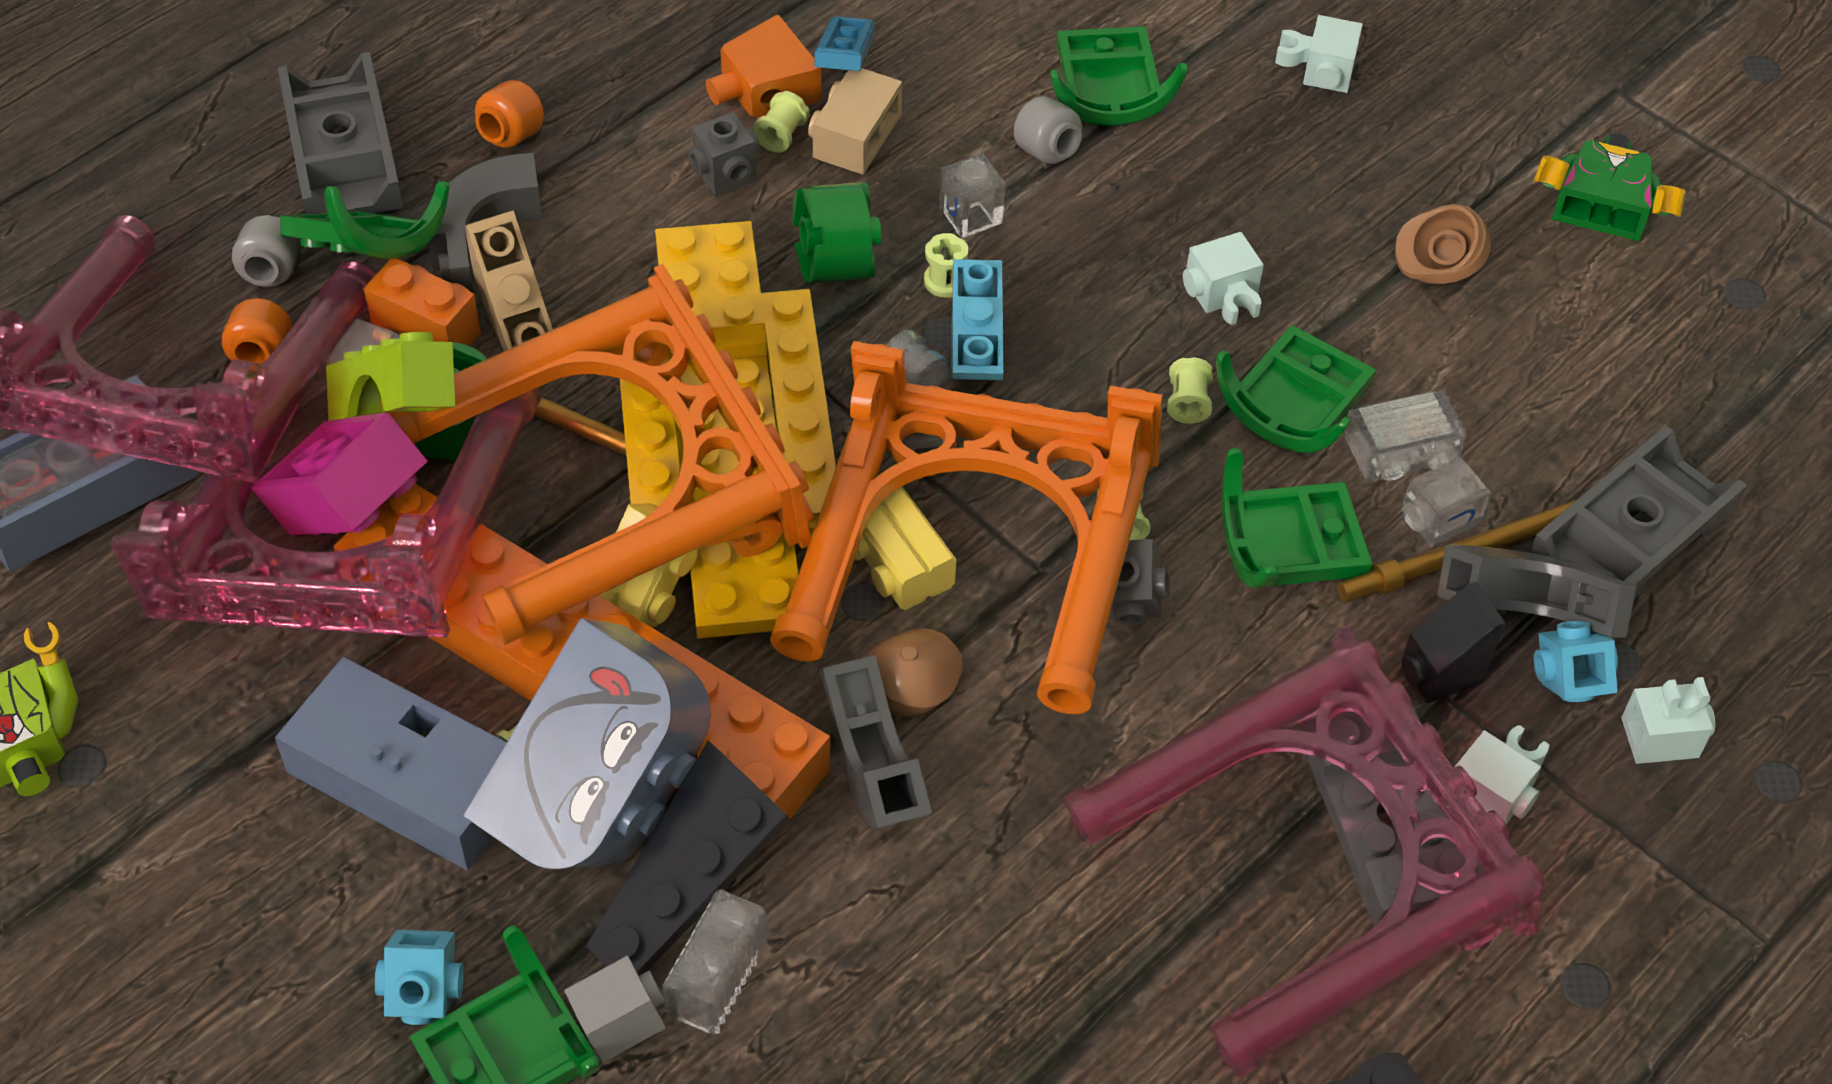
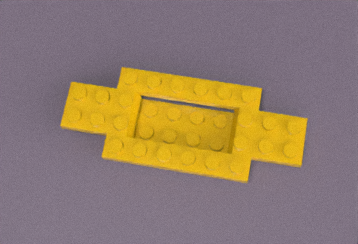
M751 221L655 229L658 265L663 264L673 281L683 280L693 301L692 311L695 316L704 314L713 330L716 340L713 343L718 352L725 349L732 358L738 373V378L735 380L740 388L749 386L753 391L761 409L760 420L764 426L772 423L776 428L767 361L768 352L778 433L785 449L782 455L788 464L796 461L807 480L809 490L804 492L803 495L808 501L814 516V521L808 523L811 538L833 478L836 463L810 289L761 293ZM669 352L667 358L660 365L665 364L672 358L671 352ZM687 363L686 371L678 380L688 385H701L702 383L693 368ZM620 379L631 504L650 503L659 507L672 491L680 474L684 452L683 437L675 419L657 398L643 388ZM718 409L712 412L705 421V430L712 428L730 429ZM716 449L705 455L701 467L714 474L723 475L736 469L740 462L732 451ZM696 487L689 504L711 493ZM781 535L780 539L770 549L752 557L739 556L729 541L698 549L696 561L690 569L697 639L773 631L777 618L786 611L798 577L795 546H789L784 536Z

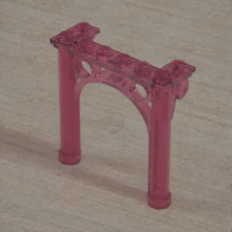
M118 216L105 228L101 235V242L29 322L22 323L21 317L17 312L0 309V427L255 483L259 478L258 451L357 316L368 310L364 288L376 275L363 264L357 262L342 263L266 361L260 365L259 363L235 359L227 367L222 382L214 383L208 381L207 384L198 382L195 387L188 388L150 387L121 381L90 366L75 349L79 335L155 248V238L152 231L144 222L133 216ZM61 351L62 359L52 360ZM75 381L77 383L74 387L64 390L44 387L57 382ZM197 412L198 420L182 416L189 413Z
M278 363L266 364L259 370L251 385L252 395L193 502L183 508L180 503L174 501H151L142 513L140 532L125 531L124 535H114L110 541L147 618L200 621L214 624L230 623L261 627L276 626L306 628L310 630L323 629L447 638L451 629L443 606L525 423L533 419L541 402V392L539 388H535L477 415L439 497L424 515H402L396 524L392 536L365 546L333 552H302L284 549L263 541L255 536L245 526L244 522L246 504L253 491L251 487L258 482L307 391L304 379L294 369ZM228 526H230L234 537L221 541ZM247 557L253 559L252 563L240 572L229 574L225 572L216 573L227 563ZM270 569H272L275 577H269ZM371 572L374 582L360 581L364 575Z
M1348 625L1338 630V639L1332 642V651L1090 789L1086 790L1082 786L1063 797L1065 807L1075 826L1087 844L1092 846L1246 758L1263 753L1286 751L1313 755L1348 771L1376 796L1388 813L1400 841L1403 856V872L1396 898L1384 918L1361 938L1208 1027L1219 1052L1238 1079L1259 1068L1260 1059L1457 943L1463 951L1476 949L1495 938L1507 925L1515 936L1525 932L1528 937H1531L1539 932L1540 912L1543 907L1542 887L1545 885L1540 870L1529 856L1519 857L1508 842L1511 836L1504 821L1494 810L1489 812L1484 810L1475 797L1477 789L1469 774L1460 765L1453 768L1443 754L1445 747L1437 731L1428 722L1421 725L1411 711L1413 704L1405 688L1397 680L1389 682L1380 669L1382 663L1373 645L1366 638L1359 641ZM1355 712L1364 718L1366 724L1371 728L1372 734L1364 743L1358 745H1348L1329 738L1328 730L1331 718L1338 713ZM1316 718L1317 733L1285 729L1299 722L1305 728L1307 720ZM1384 733L1408 764L1407 767L1389 765L1377 756L1384 745ZM1395 789H1402L1401 799ZM1427 790L1446 818L1433 817L1424 820L1414 830L1412 824L1419 823V812L1415 804L1420 794ZM1434 837H1444L1451 840L1457 846L1458 851L1463 854L1466 862L1458 872L1452 874L1438 873L1419 863L1421 846L1427 840ZM1479 861L1485 872L1476 876ZM1418 884L1437 893L1446 894L1408 916Z

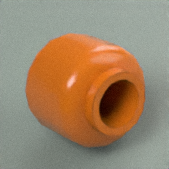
M517 80L502 82L485 92L477 100L475 106V123L478 132L488 142L502 148L515 147L540 130L544 121V111L539 96L531 87Z
M261 298L246 299L237 304L229 315L222 332V348L231 362L244 370L253 372L269 371L278 366L285 357L292 339L293 324L288 313L278 304Z

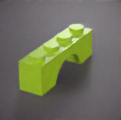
M430 332L401 333L398 339L381 340V345L363 346L362 351L345 352L344 360L326 365L328 421L384 412H437L455 407L453 342H433V333Z

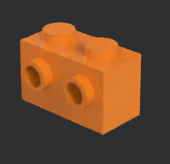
M397 258L390 259L364 288L372 328L383 327L399 335L408 332L433 333V342H455L468 346L481 333L475 294L461 284H452L430 274L419 265H410Z

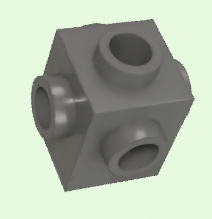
M734 112L692 127L693 148L688 151L689 159L696 174L701 176L715 197L757 181L756 154L760 152L759 142L751 127L745 128Z
M1153 539L1129 541L1109 619H1114L1118 623L1135 625L1145 622L1146 618L1161 617V599H1168L1170 595L1169 571L1167 567H1162V557Z

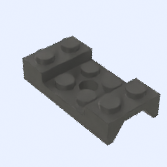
M370 52L361 53L346 75L308 81L288 66L277 67L305 213H328L324 195L325 189L328 186H336L339 189L348 212L380 213L402 209L403 203ZM337 127L348 128V130H346L343 133H328L330 130Z
M1665 425L1536 534L1530 553L1574 561L1613 572L1614 578L1637 585L1634 596L1635 600L1642 594L1647 581L1700 534L1704 537L1709 535L1737 510L1748 485L1740 479L1717 484L1710 481L1682 460L1674 431ZM1628 511H1644L1653 521H1637L1630 516Z
M1410 698L1307 720L1301 741L1376 932L1387 930L1413 910L1447 902L1458 901L1471 911L1481 909L1491 888L1471 839H1461L1426 757L1430 743ZM1382 810H1394L1403 816L1406 824L1401 827H1390L1379 820L1377 813Z

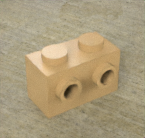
M861 68V71L848 70L841 81L836 80L831 87L828 102L822 111L816 110L810 120L808 135L813 138V158L864 175L902 115V81Z

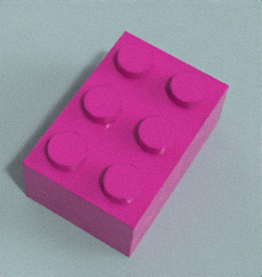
M388 412L324 421L256 482L251 489L289 535L312 534L315 536L320 533L338 534L340 532L352 531L359 533L369 527L380 516L377 508L390 496L396 498L402 495L416 483L417 477L414 474L428 461Z

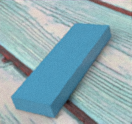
M833 16L815 50L814 67L861 71L875 37V22L869 19Z

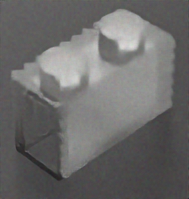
M1445 389L1350 409L1348 418L1351 419V423L1343 433L1365 480L1369 483L1374 479L1380 480L1382 478L1388 481L1396 480L1412 470L1417 472L1421 468L1425 470L1429 467L1433 470L1446 468L1459 460L1467 435L1466 428L1462 427V420L1458 419V413L1454 411L1453 404H1450V398L1446 396Z
M722 889L716 890L662 985L664 987V997L666 998V1013L669 1016L711 1035L720 1033V1024L726 1023L725 1015L731 1013V1005L736 1004V995L742 994L741 986L747 984L746 977L752 975V967L757 966V957L762 956V948L767 947L766 913L762 906Z

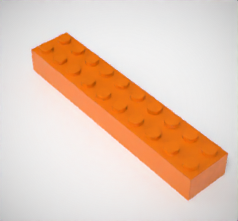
M414 484L409 490L396 498L390 496L377 508L380 516L375 522L359 533L347 532L333 546L342 581L345 585L529 701H532L581 618L625 625L687 666L703 683L710 701L711 717L706 738L696 753L695 759L698 758L709 740L790 818H792L831 771L830 736L599 595L525 629L526 636L505 645L490 618L481 595L547 564L417 484ZM676 788L674 792L677 793L679 788Z

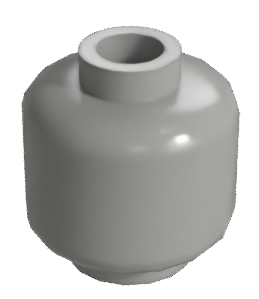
M1040 96L1030 100L1018 113L1014 123V138L1017 145L1026 153L1043 163L1056 164L1072 156L1079 148L1082 139V123L1079 115L1070 107L1052 97Z
M271 215L256 216L244 224L232 248L234 268L244 280L253 285L266 288L279 286L286 282L294 272L301 254V240L296 237L280 235V217Z

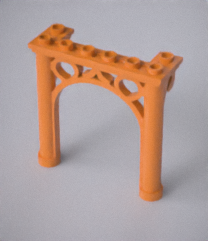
M663 264L654 267L655 275L647 278L648 288L455 373V407L437 412H388L412 443L415 444L426 437L546 383L573 375L598 374L620 378L643 388L657 398L675 419L683 437V462L675 486L654 512L621 531L481 595L490 618L505 645L526 636L525 629L695 549L698 550L729 541L739 556L752 557L770 549L780 539L781 535L784 536L789 546L799 543L802 549L809 546L811 538L808 523L814 521V516L808 501L803 495L804 492L809 490L803 471L796 461L787 463L782 455L785 449L778 431L772 423L764 426L759 418L761 409L753 391L749 386L740 388L735 380L738 378V373L729 353L725 349L720 352L717 351L713 344L716 342L715 336L704 314L695 316L691 309L693 301L682 279L673 281ZM669 352H671L672 358L665 364L660 365L667 358ZM687 363L693 368L702 383L701 385H688L678 380L686 371ZM718 409L730 428L705 430L704 426L709 415ZM716 449L732 451L740 462L736 469L723 475L707 471L701 467V463L706 454ZM696 487L711 493L689 504Z
M853 341L851 358L854 387L850 405V417L853 418L788 606L785 613L781 614L776 620L770 638L772 646L782 655L798 661L811 662L822 657L866 524L875 508L888 495L914 480L938 473L979 471L998 474L1021 481L1045 494L1062 509L1074 528L1078 542L1077 554L1045 668L1039 682L1037 697L1045 706L1060 713L1081 714L1088 711L1092 705L1096 689L1093 675L1148 471L1151 472L1152 467H1158L1160 461L1163 395L1138 388L1128 389L1110 386L1108 391L1107 418L1087 412L1076 413L1047 408L1036 403L1025 404L996 399L985 394L973 395L945 390L933 385L922 386L907 383L903 349L891 348L884 344H868ZM914 433L935 435L944 441L937 449L922 454H917L902 443L904 438ZM956 437L972 439L974 441H964V448H957ZM1022 449L1039 451L1037 464L1030 461V452ZM890 451L893 459L898 463L878 475L885 452ZM1070 459L1086 463L1091 467V471L1081 477L1061 480L1049 469V466L1055 461ZM1099 489L1092 517L1089 520L1079 498L1092 495Z

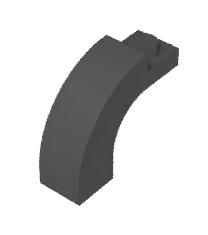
M533 152L502 156L482 162L467 169L449 182L447 207L442 223L436 235L428 244L432 268L440 267L443 280L452 282V284H461L474 293L465 225L514 210L517 222L542 219Z
M1446 545L1437 596L1450 600L1466 585L1477 581L1496 610L1538 614L1566 622L1585 621L1590 623L1591 631L1610 638H1626L1637 585L1614 578L1613 572L1565 559L1501 548Z
M876 655L821 668L820 673L833 723L830 725L837 751L855 802L867 824L871 828L876 829L932 814L918 758L910 759L906 755L898 738Z

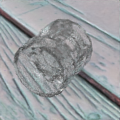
M904 330L888 342L887 346L904 350L907 383L939 387L947 377L950 367L948 360L937 350H928L926 340L915 330Z

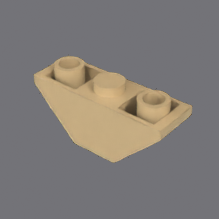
M514 210L465 225L473 275L486 314L503 350L506 351L553 330Z

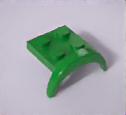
M1146 26L1057 31L1056 46L1064 83L1059 77L1057 69L1051 70L1050 75L1058 101L1073 109L1079 115L1082 122L1113 126L1139 122L1162 111L1178 93L1188 68L1186 63H1179L1172 75L1160 85Z
M439 181L436 184L431 202L419 220L362 211L348 212L339 189L336 186H328L324 192L328 213L280 215V235L300 238L301 246L303 247L331 246V251L355 252L360 255L385 259L409 256L422 250L436 235L446 211L450 185L446 181Z
M1293 325L1285 331L1241 382L1233 369L1230 354L1222 350L1216 357L1217 378L1221 392L1228 407L1237 419L1266 441L1298 453L1321 451L1339 439L1351 423V419L1346 416L1347 413L1373 384L1377 371L1373 367Z
M1238 448L1228 451L1222 479V523L1232 564L1243 584L1250 588H1267L1278 585L1348 579L1370 572L1373 564L1345 482L1243 491L1242 451Z
M515 925L508 927L503 932V939L519 974L447 1014L444 1018H440L409 1036L435 1084H566L578 1076L585 1079L600 1069L598 1056L581 1032L524 933Z

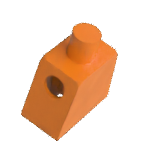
M779 15L764 21L724 44L720 50L722 74L706 80L708 95L715 105H720L737 98L747 113L755 118L766 116L771 109L770 101L777 92L789 91L795 93L803 99L805 105L822 100L821 67H814L815 59Z

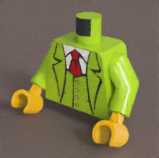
M48 622V626L53 638L51 643L45 647L35 646L30 628H26L24 633L25 644L30 650L40 655L42 665L37 666L33 658L0 673V788L13 782L17 793L25 797L36 795L48 787L50 777L45 767L60 761L65 755L61 739L71 732L78 704V696L66 660L59 659L56 651L62 641L61 633L50 622Z

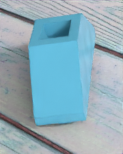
M953 259L952 379L1003 380L1002 260Z

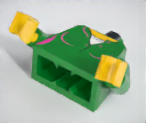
M1611 134L1605 138L1603 143L1594 140L1585 141L1578 154L1569 153L1562 159L1546 155L1542 156L1533 181H1540L1551 189L1560 190L1551 220L1635 241H1640L1649 213L1657 215H1668L1671 213L1681 217L1686 191L1679 187L1663 185L1659 176L1651 172V157L1647 153L1631 150L1632 143L1630 139L1622 134Z

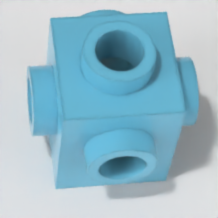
M1585 621L1562 622L1557 625L1556 631L1539 633L1540 650H1536L1534 653V669L1538 680L1542 682L1543 686L1560 696L1562 700L1568 702H1584L1592 700L1594 696L1617 693L1616 671L1618 668V655L1615 641L1612 638L1591 631L1590 623Z
M396 930L384 947V960L378 961L375 972V993L377 996H384V1016L401 1017L404 1023L412 1025L430 1024L435 1022L437 1018H444L454 998L460 999L462 996L464 966L463 963H455V932Z

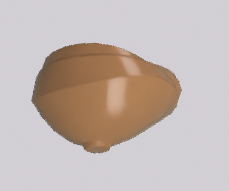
M1457 204L1443 205L1419 214L1402 226L1396 237V262L1403 275L1411 279L1434 284L1457 282L1471 276L1485 264L1491 248V235L1482 217L1470 207Z
M926 628L911 629L895 634L878 643L865 656L876 655L890 713L903 717L923 714L948 699L954 692L963 669L962 654L957 646L945 634Z

